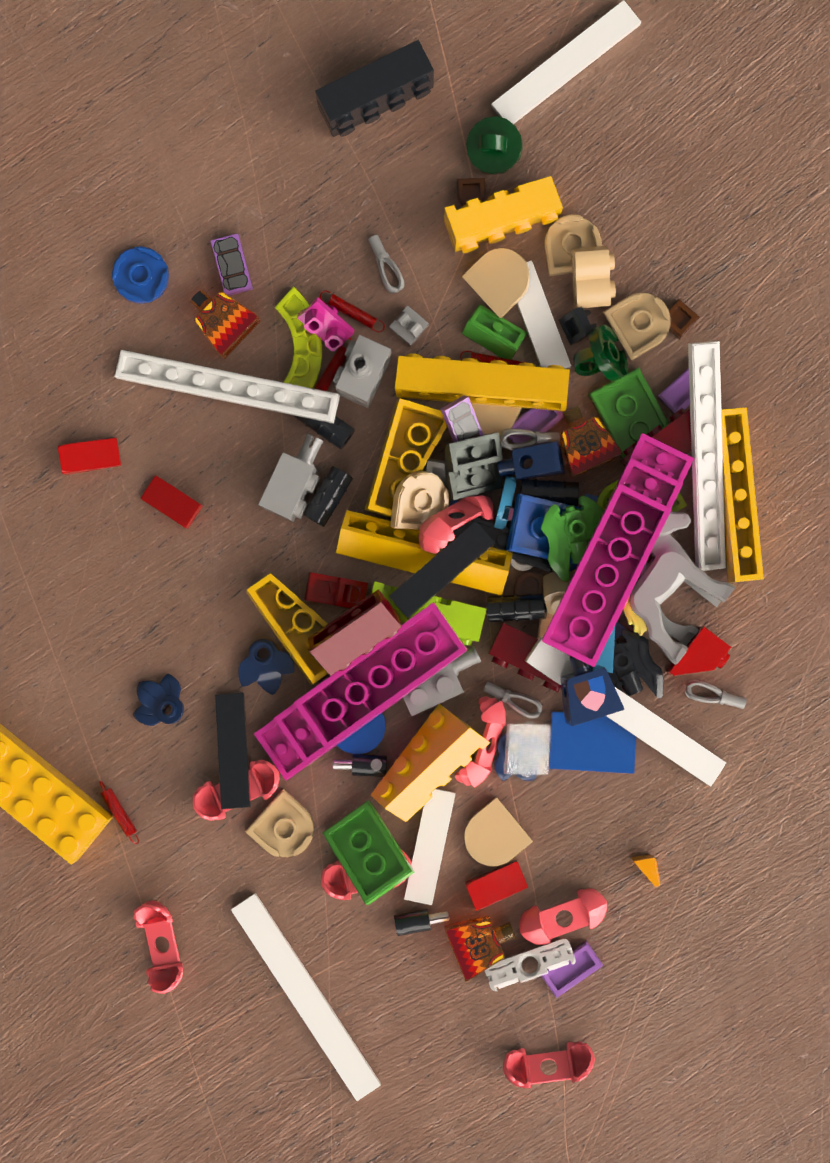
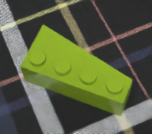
M374 581L372 593L379 590L398 612L401 625L434 602L464 645L472 646L473 641L479 642L486 608L434 596L407 619L388 598L399 587H391Z

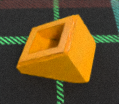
M651 854L631 857V860L655 887L659 886L660 879L656 858Z

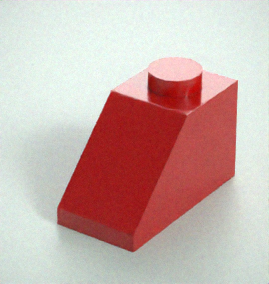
M699 626V631L687 644L688 650L676 665L671 663L666 672L675 676L712 671L716 667L721 669L730 658L728 651L731 649V646L706 627Z

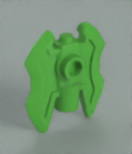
M586 496L579 498L581 509L570 505L565 507V511L561 515L559 514V506L553 504L545 514L541 530L549 542V564L558 577L565 582L569 580L570 555L572 562L578 564L604 511L594 500Z

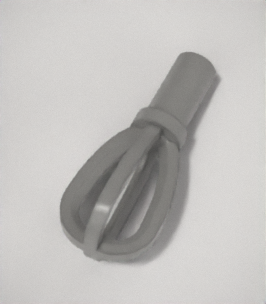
M371 236L368 241L376 256L375 259L378 263L383 284L389 293H397L404 288L403 276L395 262L386 253L379 236ZM384 262L391 267L398 278L399 284L397 287L389 284L384 271Z
M505 429L500 435V443L503 448L514 450L552 442L559 443L560 434L559 432ZM513 434L531 437L529 441L509 444L506 439Z
M690 680L685 688L686 696L699 702L727 704L744 709L746 705V698L729 694L724 690L699 680ZM699 685L713 691L718 697L697 696L691 692V688Z
M488 681L484 687L483 692L502 700L503 703H507L512 709L527 718H537L542 711L541 703L528 695L511 692L509 689L505 690ZM514 697L529 701L537 706V710L535 713H528L515 705L510 698Z

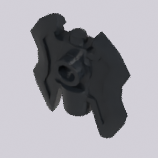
M623 629L621 633L626 642L618 643L617 640H614L613 673L608 672L614 687L621 691L622 686L626 695H634L643 690L639 678L641 677L653 694L659 699L662 698L663 673L662 669L653 662L650 656L649 640L632 630Z

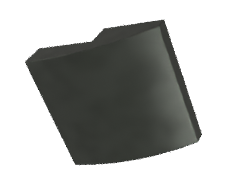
M499 432L446 444L445 479L449 500H457L503 488L497 463L503 460Z

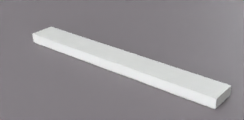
M716 340L688 343L692 457L694 458L692 462L695 566L703 571L726 568L719 341Z
M125 350L120 351L114 376L120 380L334 423L340 395L337 393Z
M540 637L524 661L561 685L560 678L573 673L569 659L570 656L542 642L543 638ZM615 687L625 710L607 715V717L707 785L712 786L726 762Z
M252 894L231 909L232 913L356 1101L381 1086V1082L257 894Z

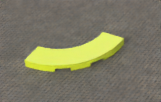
M293 286L275 306V309L288 324L294 343L292 365L283 383L314 389L322 363V339L315 333L311 334L306 330L304 324L297 318L298 313L306 309L309 304Z

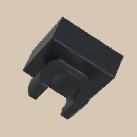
M582 306L573 309L559 319L570 345L580 342L589 336L592 329L597 327L596 323L591 325L587 318L591 314L590 310H583Z

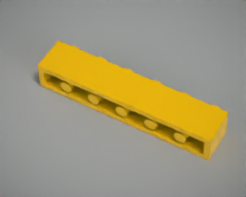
M410 353L406 354V356H398L395 391L397 398L453 402L465 395L469 397L470 402L473 404L566 411L570 369H564L560 365H549L547 368L536 367L532 363L507 365L506 362L500 360L482 363L473 358H464L462 361L451 360L446 356H435L432 359L422 358L419 354Z
M747 407L721 410L725 556L728 582L762 580L764 577Z
M349 510L346 511L341 526L336 553L412 573H416L438 554L424 551L420 547L418 537L420 529L393 528L390 526L391 521ZM491 547L451 583L502 596L513 552Z

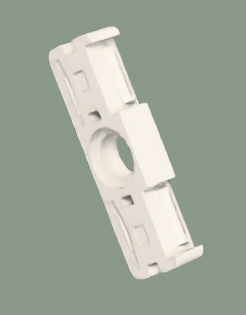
M561 939L486 966L485 973L489 978L490 988L493 991H497L496 987L500 989L517 983L519 980L523 983L548 974L547 969L551 971L568 965L569 961L573 965L576 960L570 942L567 939ZM527 957H534L538 962V968L534 973H526L522 968V963Z

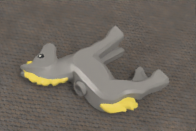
M671 511L650 553L653 558L649 563L646 561L623 611L628 624H633L634 632H638L642 636L647 631L649 639L656 642L667 658L676 665L687 652V644L699 630L692 625L682 626L670 621L663 614L660 604L671 596L683 582L696 590L715 607L720 602H725L736 586L726 581L712 579L703 570L694 565L683 547L671 536L672 532L687 528L691 523V519L686 513ZM670 636L676 638L681 643L673 641Z

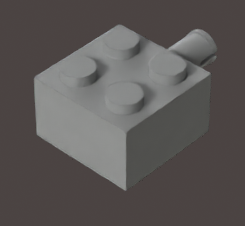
M359 335L357 341L351 340L345 353L347 363L344 368L341 366L338 368L333 382H335L334 386H336L337 394L369 409L392 355L390 348Z
M306 434L297 457H292L283 452L258 505L293 523L296 517L301 519L308 505L304 500L308 492L313 494L320 479L313 462L324 441L316 437L310 448L314 436Z
M474 646L467 649L465 653L403 697L411 716L464 693L457 676L459 675L458 672L481 662Z

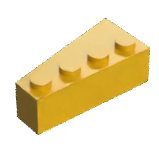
M401 398L395 402L364 510L391 518L394 494L399 483L407 475L423 470L447 428L440 410Z

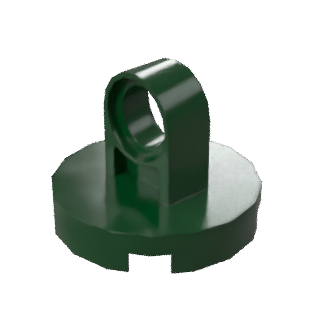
M498 116L484 118L476 123L469 132L466 142L467 155L472 164L480 171L491 175L504 174L513 168L521 158L523 151L522 136L517 127L508 119Z
M602 325L590 331V347L574 355L573 360L576 374L591 376L602 372L607 379L617 381L628 373L626 354L624 350L618 351L614 342L619 339L610 327Z

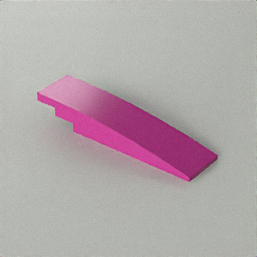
M644 433L640 435L553 615L542 642L595 667L672 510L671 508L694 460L693 457Z
M434 602L402 624V627L393 637L382 640L375 645L370 653L359 656L345 670L337 671L296 700L293 705L274 717V720L254 733L285 781L289 780L467 651L465 645Z

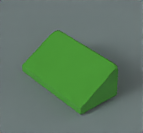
M479 304L468 320L462 334L499 357L512 360L527 332L506 319L499 318L496 313Z

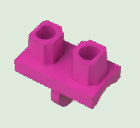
M318 297L306 309L298 313L297 318L304 324V328L311 334L315 333L325 342V346L332 352L337 350L354 334V329L337 315L338 310L334 306L328 307Z

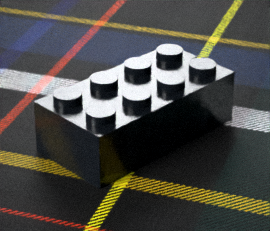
M418 39L315 90L318 108L332 136L340 135V137H344L352 133L356 126L364 122L365 124L375 122L380 118V114L388 110L394 112L405 106L406 101L414 97L421 99L431 92L430 89L434 86V69Z

